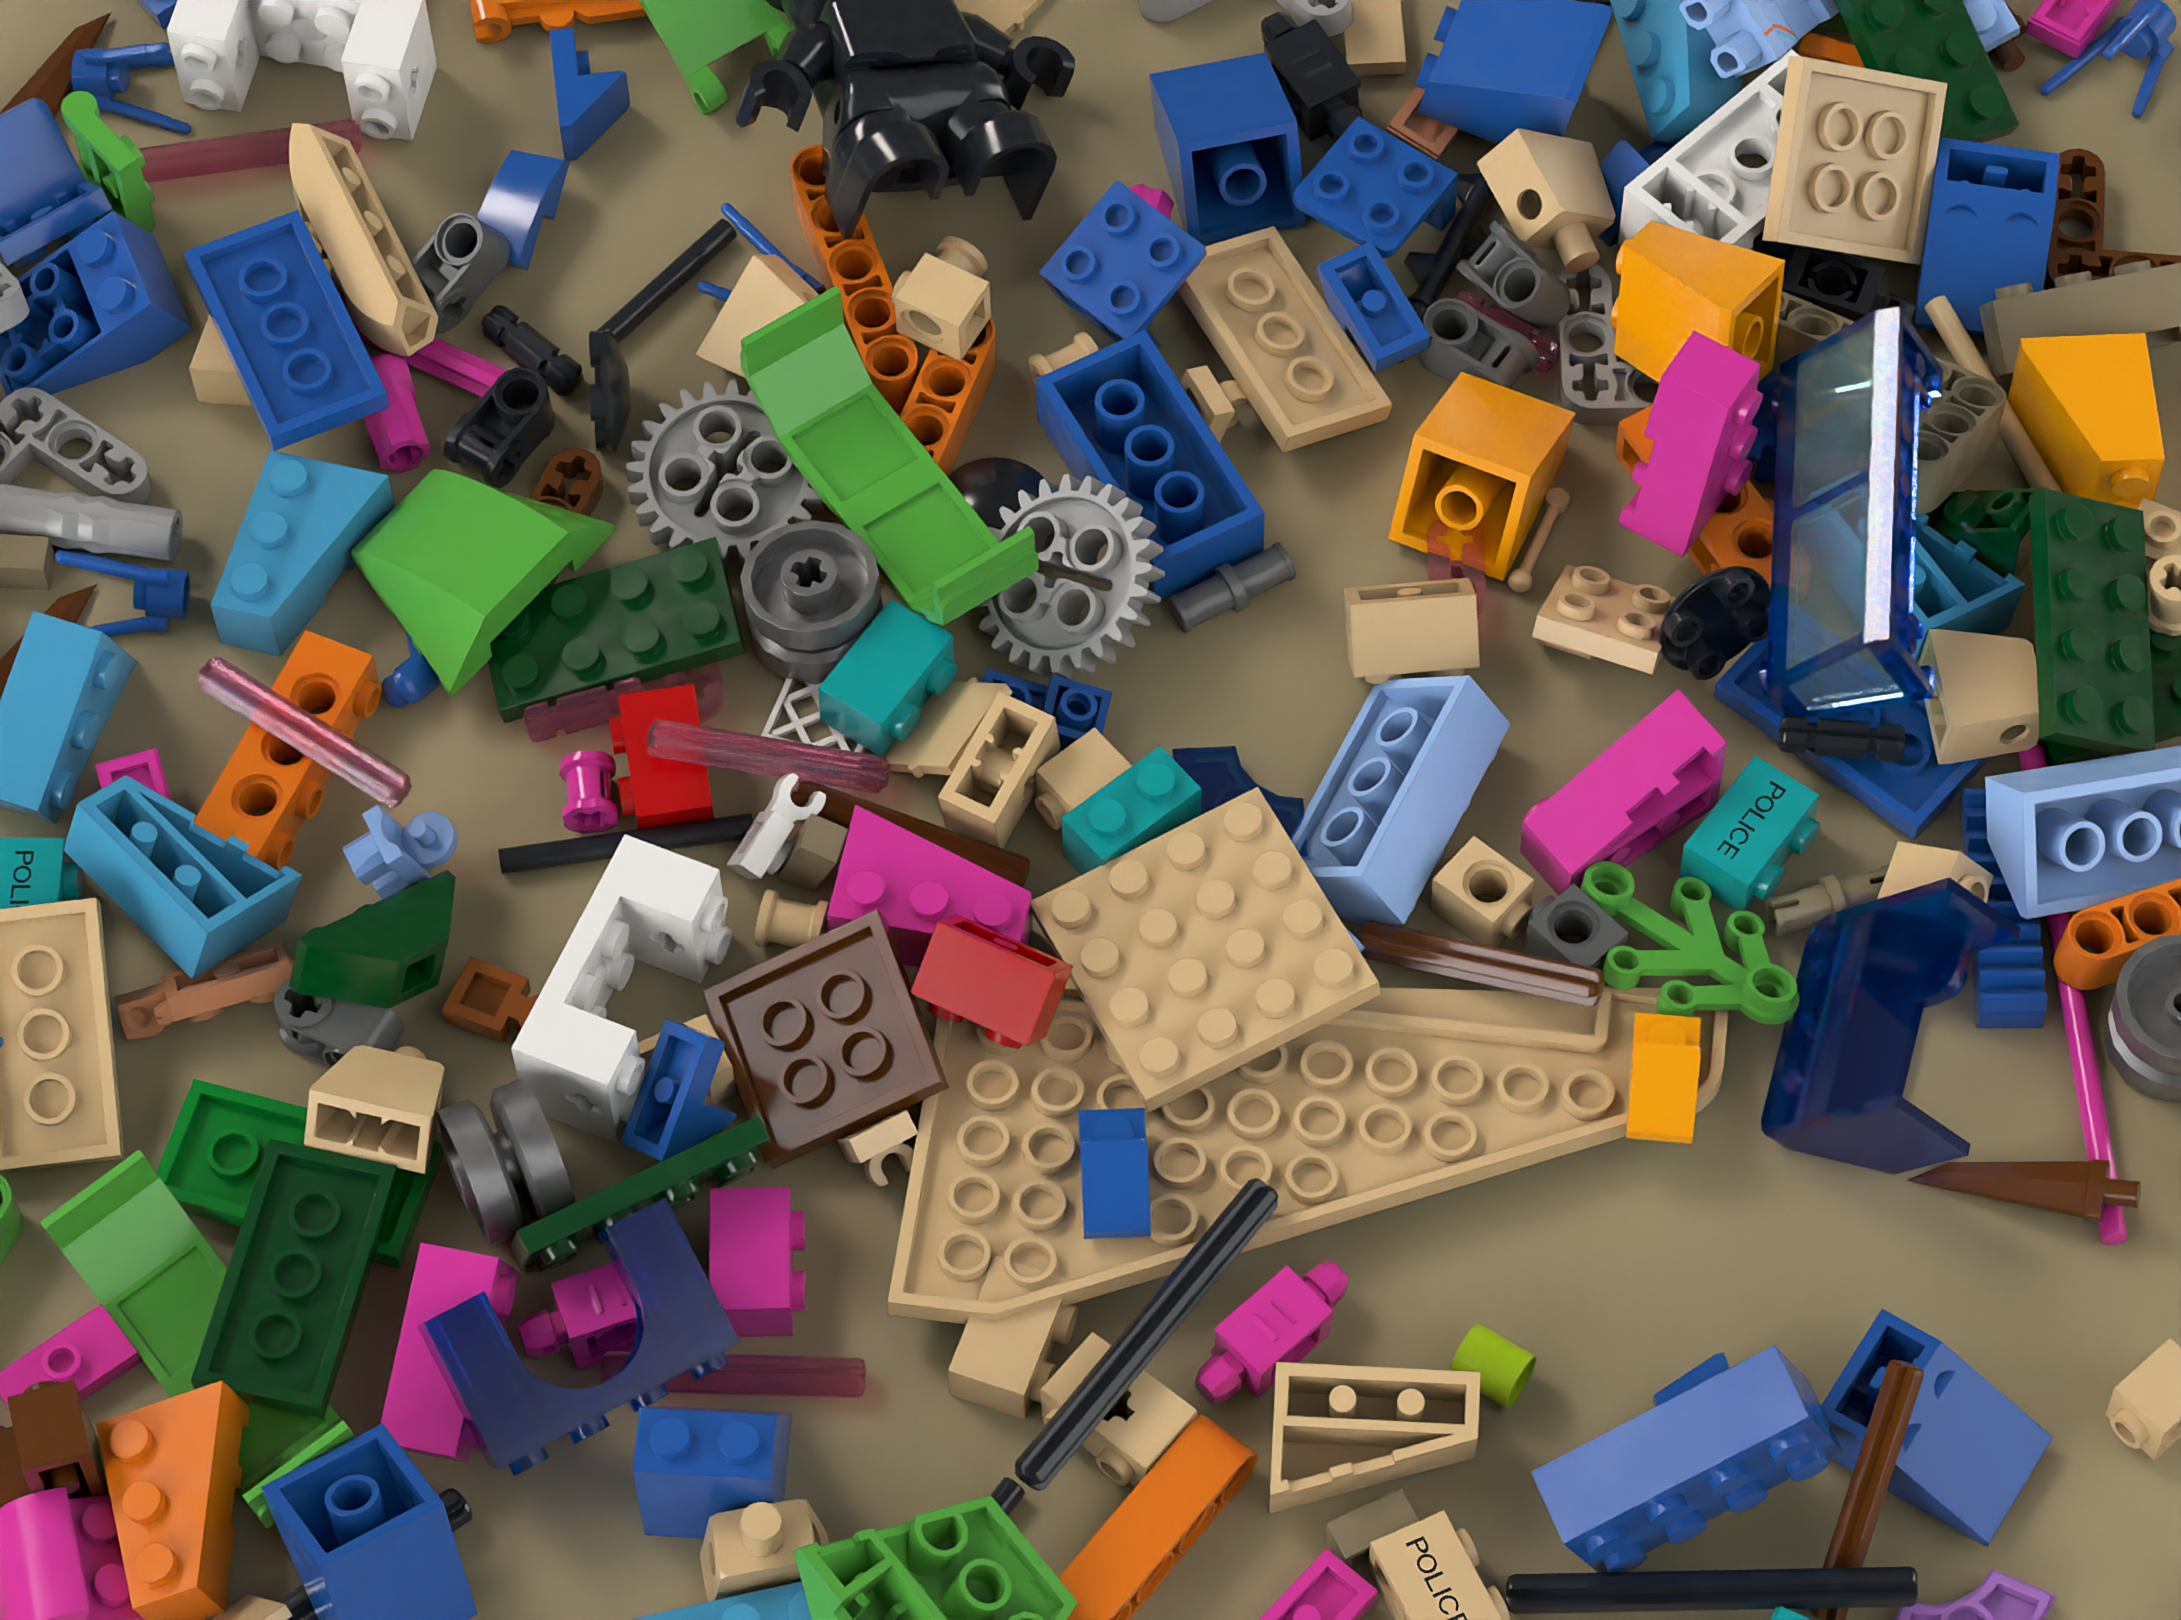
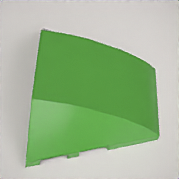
M433 469L351 550V556L390 613L396 615L410 635L415 649L421 656L424 655L438 675L441 686L451 699L492 657L490 643L565 567L576 572L616 530L615 524L507 492L454 472Z
M991 1495L916 1515L910 1522L877 1531L873 1527L857 1531L851 1538L819 1546L818 1542L798 1547L794 1552L812 1620H1067L1078 1603Z

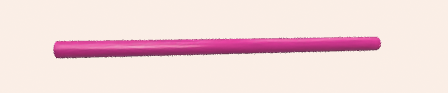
M2035 745L2029 750L2019 751L2021 771L2047 767L2043 747ZM2072 911L2046 916L2053 959L2068 922L2073 917ZM2056 974L2087 1160L2110 1161L2109 1178L2118 1179L2085 990L2070 987L2062 982ZM2105 1205L2102 1222H2098L2101 1242L2106 1245H2116L2125 1242L2128 1239L2123 1206Z

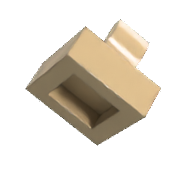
M1207 365L1186 369L1180 384L1220 444L1227 428L1236 425L1238 422L1233 407L1247 404L1248 398L1236 380H1229L1218 384Z
M900 1110L838 1139L837 1142L846 1161L852 1163L864 1162V1171L868 1180L873 1185L882 1187L888 1184L886 1176L881 1169L883 1158L889 1153H894L900 1158L901 1165L905 1171L911 1172L914 1150L902 1142L919 1133L908 1111Z

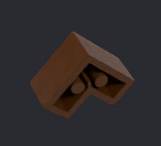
M74 1380L64 1383L58 1381L39 1382L29 1386L22 1394L7 1397L13 1426L7 1428L0 1426V1507L35 1492L66 1487L68 1499L108 1495L96 1434Z

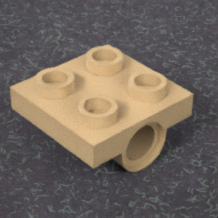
M1567 564L1537 614L1532 637L1537 639V644L1588 660L1597 657L1653 675L1663 656L1661 653L1662 645L1659 644L1660 627L1665 614L1676 598L1671 597L1666 590L1658 586L1649 584L1636 586L1610 578L1607 572L1596 567H1574Z

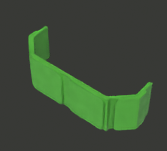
M837 286L741 339V370L759 407L765 413L773 429L774 437L782 445L786 455L830 511L837 515L847 529L857 533L864 539L875 553L878 572L911 611L917 614L919 612L924 613L927 620L944 626L1039 570V555L1035 551V532L1031 527L1024 528L1000 543L874 386L844 324L842 295Z
M139 1149L40 1221V1224L128 1338L139 1356L171 1398L194 1390L191 1378L227 1267ZM245 1402L250 1407L248 1428H242L238 1464L243 1470L239 1491L267 1529L275 1524V1520L264 1498L261 1487L356 1438L345 1421L341 1420L330 1404H328L323 1419Z

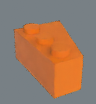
M223 1380L96 1423L132 1609L145 1620H204L226 1610L235 1529L231 1526L235 1489H240L243 1468L238 1464L242 1428H248L250 1407Z

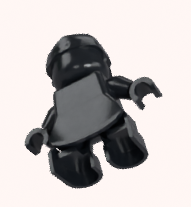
M766 0L772 7L786 13L794 30L786 34L774 59L761 61L752 68L735 112L736 122L740 127L753 124L757 120L761 107L767 106L783 111L787 115L788 122L786 126L799 132L813 93L823 119L822 175L826 177L825 199L843 239L852 238L871 192L885 193L926 190L930 200L939 199L944 187L961 185L965 196H972L975 194L981 178L1003 176L1023 220H1032L1054 172L1057 155L1040 120L1036 116L1021 110L1033 84L1043 89L1048 97L1062 98L1065 95L1075 70V58L1065 46L1047 37L1032 36L1023 39L1013 49L1011 48L1014 42L1013 38L978 14L959 11L954 0Z

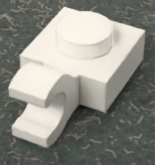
M787 773L782 776L774 787L773 797L764 812H759L726 866L746 879H761L765 872L773 875L781 867L791 851L793 843L788 841L787 837L795 826L793 822L796 820H806L812 813L817 815L825 804L826 795L821 791H815L803 807H798L792 802L790 792L799 776L794 773Z

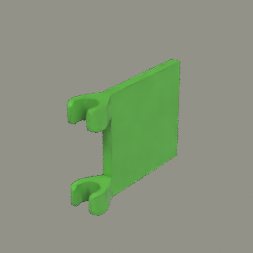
M639 0L684 77L696 107L703 114H709L718 109L727 100V92L708 67L709 64L763 34L773 58H775L786 34L794 30L785 20L781 11L772 7L766 0Z

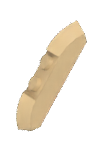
M292 123L289 141V164L296 206L303 221L311 222L308 225L309 231L313 238L323 247L332 265L330 269L331 276L337 285L344 290L347 312L356 327L375 345L388 352L409 357L434 340L439 317L350 141L310 124Z

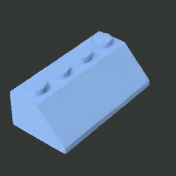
M1470 675L1388 679L1383 684H1375L1290 839L1338 916L1357 925H1364L1369 921L1389 925L1404 924L1409 914L1414 910L1420 893L1435 865L1442 858L1444 848L1463 813L1468 809L1476 788L1489 764L1494 760L1497 749L1511 725Z
M2181 745L1985 777L1987 841L2021 917L2030 919L2083 910L2181 878Z

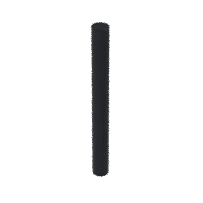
M752 813L498 849L501 873L507 874L612 859L625 834L666 850L742 840L753 823Z

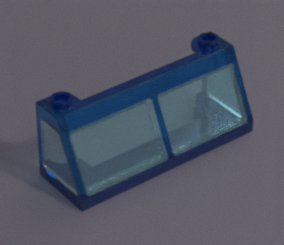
M1899 306L1874 311L1780 364L1779 389L1774 390L1772 394V410L1777 422L1768 656L1767 661L1762 662L1760 667V681L1765 696L1768 699H1772L1784 715H1802L1811 718L1934 698L1935 670L1930 664L1919 666L1915 655L1917 640L1924 639V626L1913 613L1919 410L1931 408V398L1942 397L1943 369Z

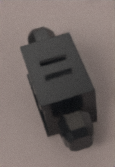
M1276 12L1264 18L1261 22L1264 53L1266 52L1297 123L1311 142L1325 134H1328L1336 142L1358 116L1363 119L1362 110L1359 107L1358 88L1361 87L1360 80L1316 19L1299 27L1290 16L1282 12Z
M1800 246L1796 247L1790 264H1785L1782 291L1870 328V325L1877 326L1878 332L1895 336L1907 335L1916 307L1907 299L1892 293L1888 297L1882 295L1886 273L1885 267L1841 253Z

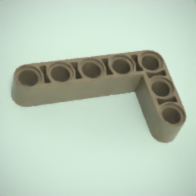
M1782 291L1774 365L1769 373L1793 368L1806 381L1805 391L1900 431L1901 433L1895 441L1884 488V497L1890 505L1907 513L1923 514L1935 510L1992 454L2007 399L2005 390L1992 380Z

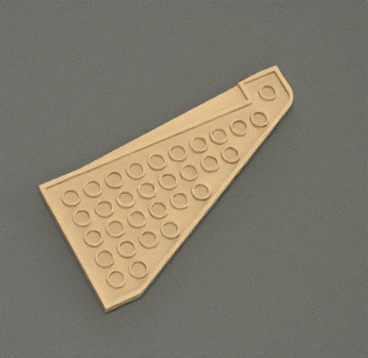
M1070 978L1067 981L1046 1037L1029 1046L1022 1044L1019 1049L1006 1047L990 1040L984 1034L986 1027L966 1018L962 1022H953L938 1017L933 1045L949 1088L924 1099L922 1103L918 1126L919 1134L916 1137L888 1297V1315L967 1324L969 1318L997 1320L1062 1299L1063 1307L1170 1275L1248 1180L1253 1178L1262 1180L1277 1192L1278 1205L1240 1253L1625 1137L1635 1012L1658 1014L1655 1005L1661 988L1634 987L1628 990H1621L1612 986H1604L1599 1003L1591 1007L1519 991L1380 988L1381 994L1151 1112L1147 1111ZM1672 1000L1675 1003L1683 1004L1680 1001ZM1729 1010L1695 1011L1693 1017L1701 1018L1699 1043L1701 1059L1695 1114L1704 1109L1714 1099L1721 1085ZM1144 1108L1146 1140L1148 1144L1151 1236L1084 1239L1078 1111ZM994 1255L1003 1257L1004 1270L1007 1276L1020 1286H1040L1050 1280L1054 1274L1070 1279V1281L997 1303L976 1301ZM1010 1260L1043 1270L1044 1272L1033 1277L1022 1276L1012 1268Z

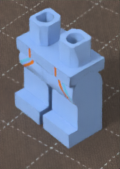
M1683 0L1679 6L1680 12L1690 27H1694L1697 30L1706 28L1713 39L1716 47L1711 51L1710 61L1720 78L1724 79L1733 75L1735 78H1738L1778 60L1805 34L1818 24L1831 19L1839 12L1834 0Z

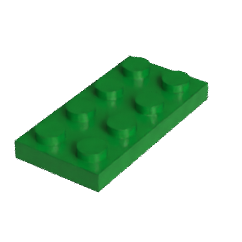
M193 1079L156 1173L186 1213L241 1227L269 1139L304 1146L308 1108ZM434 1141L428 1170L425 1174L398 1168L400 1179L373 1262L401 1269L444 1155L441 1142Z

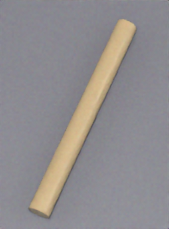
M1938 296L1929 301L1924 309L1957 365L1997 383L1946 296ZM2006 399L1998 434L2030 488L2048 487L2050 490L2062 492Z

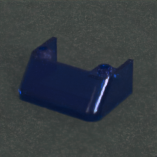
M1950 877L1834 912L1823 918L1811 931L1804 946L1796 978L1800 999L1795 1015L1785 1022L1761 1116V1129L1763 1133L1788 1150L1891 1175L1968 1156L1971 1146L1969 1142L1902 1096L1923 1009L1951 999L1963 989L1967 981V970L1971 953L2018 940L2021 928Z

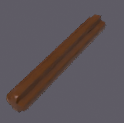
M808 779L799 780L791 794L792 802L798 807H803L813 792L821 791L826 795V801L817 816L843 826L848 831L856 804L1022 888L1028 878L1030 860L1026 856Z
M1376 921L1366 922L1358 938L1365 947L1361 952L1362 956L1370 960L1589 1007L1599 1003L1604 991L1605 980L1603 979L1602 971L1598 968Z
M1891 1360L1888 1363L1822 1568H1855L1863 1566L1924 1376L1923 1369L1912 1363L1902 1360ZM1849 1608L1810 1609V1613L1821 1620H1845Z

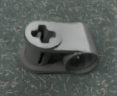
M458 212L445 218L426 244L410 260L439 317L436 332L439 333L453 329L466 318L474 302L493 279L503 271L509 261L510 246L504 233L468 213ZM477 237L475 249L467 256L469 244Z
M1494 220L1489 226L1491 231L1489 237L1469 261L1461 260L1456 268L1480 290L1536 329H1548L1557 325L1569 310L1571 302L1569 288L1535 256L1536 253L1529 246L1523 244L1503 224Z
M1444 298L1435 301L1427 308L1424 314L1423 325L1431 337L1429 348L1419 352V359L1423 367L1430 373L1440 376L1450 383H1453L1459 374L1464 372L1511 389L1522 373L1531 372L1539 362V354L1528 338L1518 331L1495 322L1473 309L1464 301ZM1439 336H1452L1456 340H1446Z
M290 978L278 987L274 996L275 1014L279 1019V1037L284 1046L293 1053L303 1055L330 1068L354 1046L365 1045L391 1051L404 1029L402 1020L388 1008L314 996L313 999L311 995L295 992L289 986Z

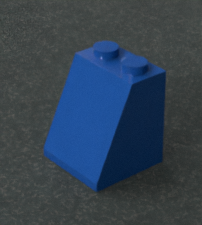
M1462 0L1458 10L1446 6L1434 40L1444 43L1440 55L1436 56L1429 52L1427 53L1415 83L1416 87L1425 90L1417 113L1496 144L1502 142L1517 128L1563 137L1614 8L1604 4L1573 0Z
M1266 52L1149 74L1155 128L1184 231L1205 245L1225 241L1272 226L1279 231L1307 225L1306 213L1300 211L1294 205V191L1303 181L1297 120Z
M660 1405L639 1407L632 1472L645 1535L704 1539L709 1517L716 1513L747 1508L756 1502L776 1503L784 1501L792 1413Z
M383 1423L261 1487L267 1505L319 1620H468L478 1614L444 1503Z

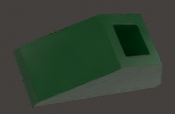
M2009 488L1953 492L1939 507L1929 513H1925L1929 516L1927 525L1954 544H1957L1961 539L1977 550L1975 558L2001 577L2005 578L2011 573L2018 578L2032 559L2029 496L2049 488Z
M446 870L422 882H413L402 891L374 904L363 905L354 913L324 927L311 929L298 939L289 986L299 994L388 1009L438 986L449 940L456 877Z

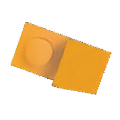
M1635 1012L1626 1138L1692 1144L1701 1049L1699 1047L1701 1018Z

